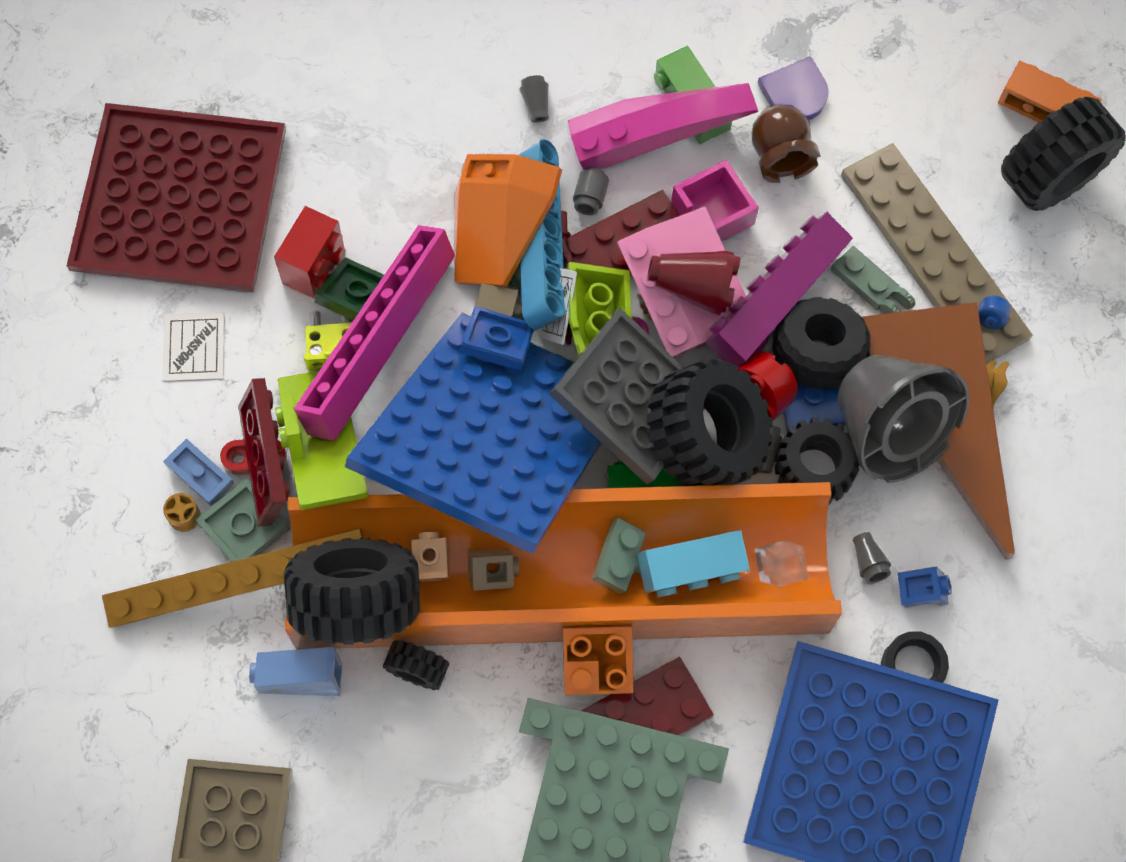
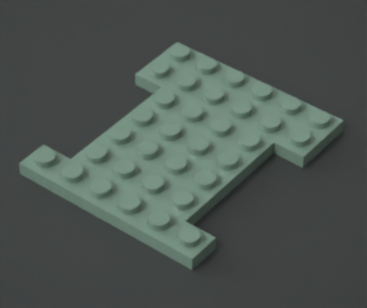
M527 698L519 733L551 740L552 744L522 862H667L687 775L721 783L729 748Z

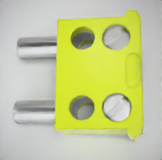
M314 311L310 312V326H305L306 354L303 355L307 370L317 371L322 368L353 320L348 318L347 323L346 317L341 315L342 323L321 325V313L316 311L315 326Z

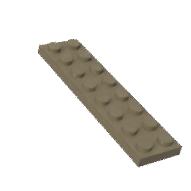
M894 143L842 170L841 176L934 307L977 302L979 308L981 301L991 295L1000 296L1007 300ZM1011 304L1010 317L1003 328L994 330L980 324L986 364L1026 343L1033 336Z

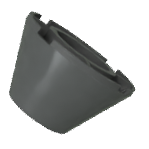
M883 354L867 357L856 364L842 381L837 400L861 468L874 480L884 479L887 483H894L911 478L932 465L950 446L946 441L955 427L961 429L966 418L969 406V391L964 379L948 367Z

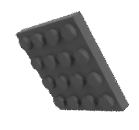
M619 308L591 340L549 395L648 485L664 467L662 460H657L654 454L656 451L654 443H650L648 433L651 432L650 426L647 425V414L651 412V409L648 408L651 396L654 395L655 387L660 381H663L665 376L684 367Z

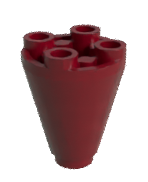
M729 251L661 254L660 257L652 255L647 281L654 282L655 286L712 314L720 315L722 312L725 313L727 307L730 308L732 305L735 289L729 287L732 277L737 276L740 257L734 256V252Z

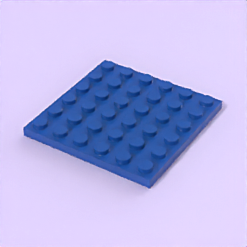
M797 641L742 843L805 862H959L999 699Z

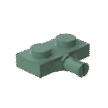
M620 518L612 520L592 580L618 594L626 592L632 574L635 572L641 576L636 553L640 552L646 532Z

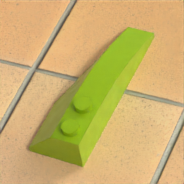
M574 262L568 263V270L577 272L572 302L571 293L569 294L568 309L569 324L578 355L583 352L616 310L621 308L632 319L629 270Z

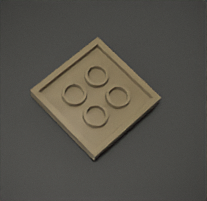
M188 759L171 862H280L293 770L283 767Z

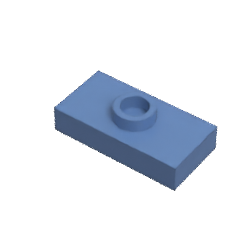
M185 439L163 461L165 466L210 506L234 484L232 478L188 439Z

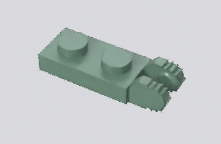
M852 246L832 265L831 271L873 308L879 309L884 314L902 312L892 301L888 300L890 297L895 299L905 309H912L916 305L915 299L907 290L899 287L898 283L855 246Z

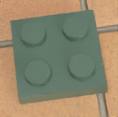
M245 479L196 519L197 524L230 562L259 555L290 529L289 525L279 514L271 526L258 527L251 482L248 479Z

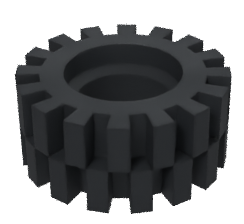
M394 640L383 663V669L393 673L395 677L402 678L406 682H412L416 686L420 685L426 689L439 690L450 663L441 655H436L435 652L426 650L425 647L420 645L418 647L414 643H406L403 640Z

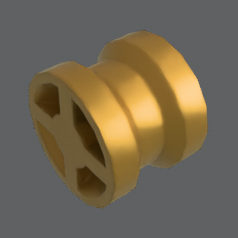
M176 493L170 496L163 506V513L171 527L175 530L188 532L198 525L196 519L201 516V512L190 495Z

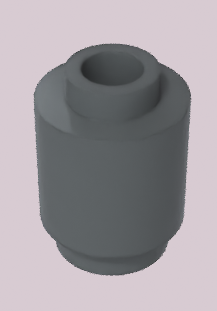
M590 167L580 172L573 196L574 208L579 213L595 215L602 208L609 184V178L603 170Z

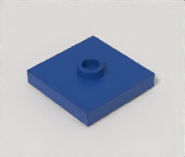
M475 306L458 353L521 371L534 329L529 327L525 320Z
M797 384V396L794 397L791 406L783 412L787 431L792 426L796 428L798 422L804 419L809 424L812 417H818L819 422H824L825 418L832 419V425L837 426L838 423L846 426L838 406L839 388L816 390Z

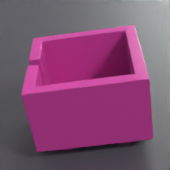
M727 159L673 186L671 202L680 216L706 207L721 242L755 225L759 207Z

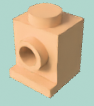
M439 532L419 533V539L412 540V554L418 562L419 583L449 581L446 537L439 538ZM434 550L436 552L435 559L430 562L425 561L423 558L425 551Z

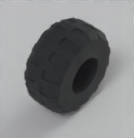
M814 297L798 301L776 326L772 350L774 356H776L774 358L775 361L781 365L785 363L792 370L797 384L816 390L840 388L848 372L856 364L868 357L871 335L864 319L846 303L838 302L836 299ZM816 340V341L825 342L826 344H828V345H830V346L818 345L817 343H815V342H813V341Z

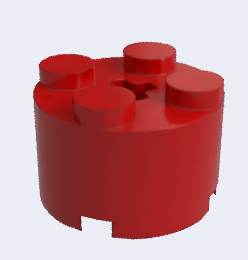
M758 352L752 354L744 363L740 364L738 371L743 370L751 376L750 381L759 386L761 389L760 395L763 400L766 399L769 406L767 409L768 417H772L773 422L791 406L794 397L797 396V381L792 370L785 363L781 365L774 360L776 356L766 352Z

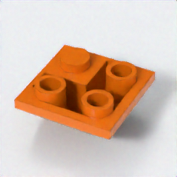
M632 625L563 627V679L565 695L633 693Z

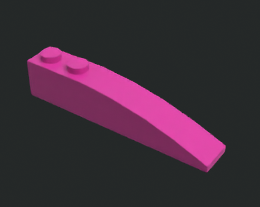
M749 83L623 99L568 120L575 151L583 170L590 167L602 170L759 111Z

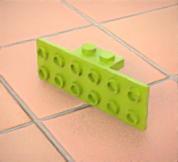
M319 371L277 379L281 407H276L275 411L278 426H285V428L279 429L282 449L289 447L301 510L368 497L364 476L345 467L347 456L357 445L352 418H349L336 440L332 441L307 435L294 411V407Z

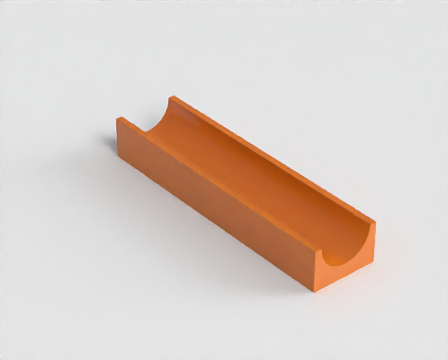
M830 482L573 489L534 554L404 494L368 495L364 499L306 510L300 509L298 497H288V513L291 522L293 546L362 529L364 538L387 540L390 544L395 542L400 544L403 549L407 548L412 553V540H418L419 533L439 532V538L446 537L449 581L419 583L420 612L411 626H407L403 632L399 634L393 633L392 637L384 640L380 638L372 643L364 644L363 642H357L354 645H344L343 643L325 644L321 640L315 642L309 640L306 635L301 636L289 624L287 617H285V631L296 650L335 647L336 649L391 647L394 640H403L406 643L411 642L415 646L563 642V627L632 625L633 640L829 634L842 615L841 600H835L832 592L827 561L826 528L828 505L831 497ZM616 518H620L646 532L640 552L741 530L750 570L739 572L740 579L720 583L719 577L708 579L709 586L689 590L688 584L676 586L677 593L657 597L656 591L645 593L642 576L635 572L631 576L627 591L622 594H618L592 580L611 521ZM509 548L513 557L517 556L519 576L514 577V588L473 591L468 575V549ZM434 550L425 551L423 555L424 560L428 562L433 561L436 557V552ZM488 563L487 569H496L498 563Z

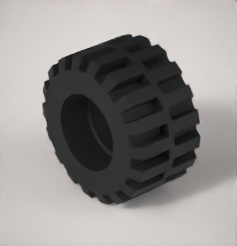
M812 417L809 424H807L805 419L799 421L797 427L792 426L787 431L786 436L783 437L775 462H777L775 465V475H780L778 479L779 484L830 482V505L833 499L838 501L845 492L849 491L860 470V464L849 434L843 431L845 427L843 424L838 423L835 426L831 424L832 419L825 418L824 422H819L818 417ZM807 450L822 451L832 459L835 471L823 475L815 474L802 464L800 454Z

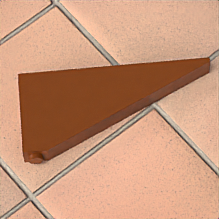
M977 302L863 316L862 318L871 335L868 357L883 354L948 367L958 373L966 382L969 391V406L966 418L961 429L955 427L946 441L950 446L937 459V462L1005 560L1012 559L1015 549Z

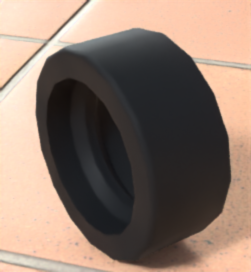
M921 631L906 632L897 636L884 650L881 665L896 669L895 659L901 649L907 646L923 648L930 654L934 662V671L930 680L943 683L949 670L948 655L943 645L932 635Z

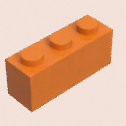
M1019 60L997 103L1039 123L1046 119L1049 114L1061 109L1067 103H1072L1075 99L1087 96L1098 99L1100 102L1102 99L1094 96L1087 90L1079 89L1067 83L1062 78L1054 77L1039 70L1032 64Z

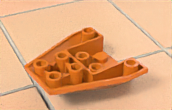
M467 154L454 194V282L466 285H481V283L507 287L555 200L562 173L561 168L517 154Z

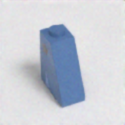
M335 647L258 652L256 663H251L249 681L254 683V687L259 694L340 696L342 661Z

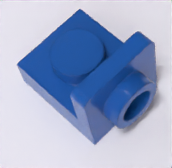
M937 566L897 573L901 605L905 608L936 602L940 605L949 604L948 595L952 594L951 581L949 576L945 575Z

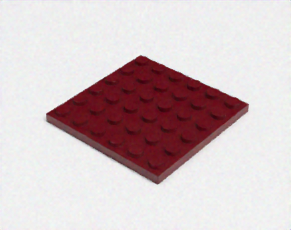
M105 103L66 265L69 271L254 292L286 134L285 123Z

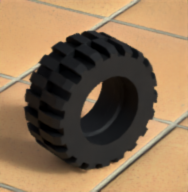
M1089 96L1075 99L1072 103H1067L1061 109L1049 114L1042 122L1037 123L1029 133H1026L1020 139L1017 145L1011 148L1009 155L1005 156L1001 165L1002 177L1028 209L1034 211L1046 210L1049 206L1053 207L1060 201L1067 199L1071 194L1079 191L1090 180L1098 176V173L1105 169L1112 159L1117 157L1119 150L1124 147L1126 141L1125 131L1098 99Z
M714 358L710 360L705 359L674 371L657 384L653 392L654 395L650 398L648 408L651 409V412L647 414V425L650 426L651 430L648 433L649 441L654 443L656 449L654 454L658 461L662 460L664 463L663 469L670 476L675 475V480L683 486L734 485L746 481L762 469L763 463L766 462L770 453L768 447L771 446L773 434H770V428L773 424L772 417H768L767 409L769 406L767 401L762 399L759 386L750 381L751 376L743 370L738 371V366L728 361L725 362ZM703 407L710 414L714 422L717 444L711 438L706 428Z
M344 538L341 541H326L322 545H312L307 547L306 551L298 552L285 567L284 586L287 620L301 636L306 635L309 640L315 642L321 640L325 644L332 645L335 643L354 645L357 642L366 644L380 638L384 640L392 637L393 633L399 634L406 630L407 626H411L420 612L418 562L407 548L403 549L400 544L395 542L390 544L387 540H371L370 538L354 540Z

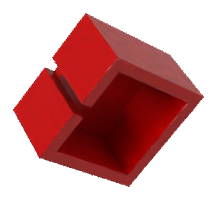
M304 206L274 255L283 285L315 299L316 292L331 275L329 271H332L335 265L338 266L346 254L339 221Z

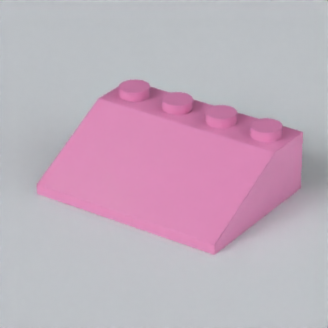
M706 207L645 228L617 241L664 347L674 359L705 346V341L713 334L709 330L711 326L722 316L727 318L731 313L728 309L729 307H727L725 313L722 312L720 315L712 314L655 286L654 282L647 281L652 255L660 257L661 254L725 251ZM733 276L729 288L735 289L734 302L741 295L745 298L746 294L738 277Z

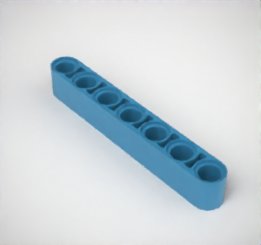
M541 139L519 154L523 157L559 167L558 152L554 145L546 139ZM560 181L555 200L521 260L522 314L528 326L535 330L545 327L562 317L565 313L563 286L560 283V268H563Z

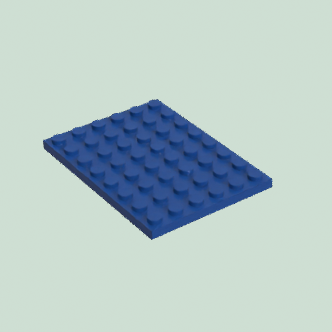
M462 312L347 456L345 467L534 554L600 447L601 442L549 395L551 390L574 363L573 361L541 348L530 342L521 371L458 353L471 317Z

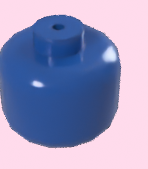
M996 295L985 297L978 308L980 324L994 330L1006 326L1011 313L1009 302L1003 297Z

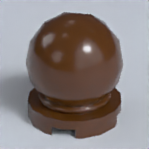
M776 104L767 107L758 115L753 123L751 135L753 147L761 157L759 167L763 179L772 183H781L780 177L794 175L796 180L818 167L817 159L821 155L817 144L811 141L810 122L799 109L793 105Z

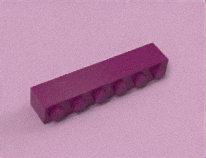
M828 211L819 218H816L814 215L811 216L800 227L803 233L799 237L797 235L793 236L783 246L786 252L781 257L779 255L775 256L765 266L768 272L764 277L761 275L757 276L747 286L749 290L747 296L744 298L741 295L732 303L731 307L728 308L731 311L730 315L727 318L722 316L711 326L709 330L713 334L705 341V344L721 360L728 361L736 366L744 363L853 239Z

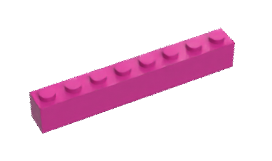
M417 226L294 407V411L307 435L332 441L336 440L453 261L455 254L445 229Z

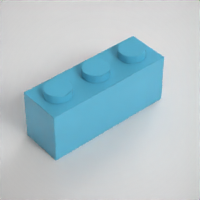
M741 530L636 553L645 593L656 591L657 597L677 593L676 586L688 584L689 590L709 586L708 579L719 577L720 583L740 579L739 572L750 570Z

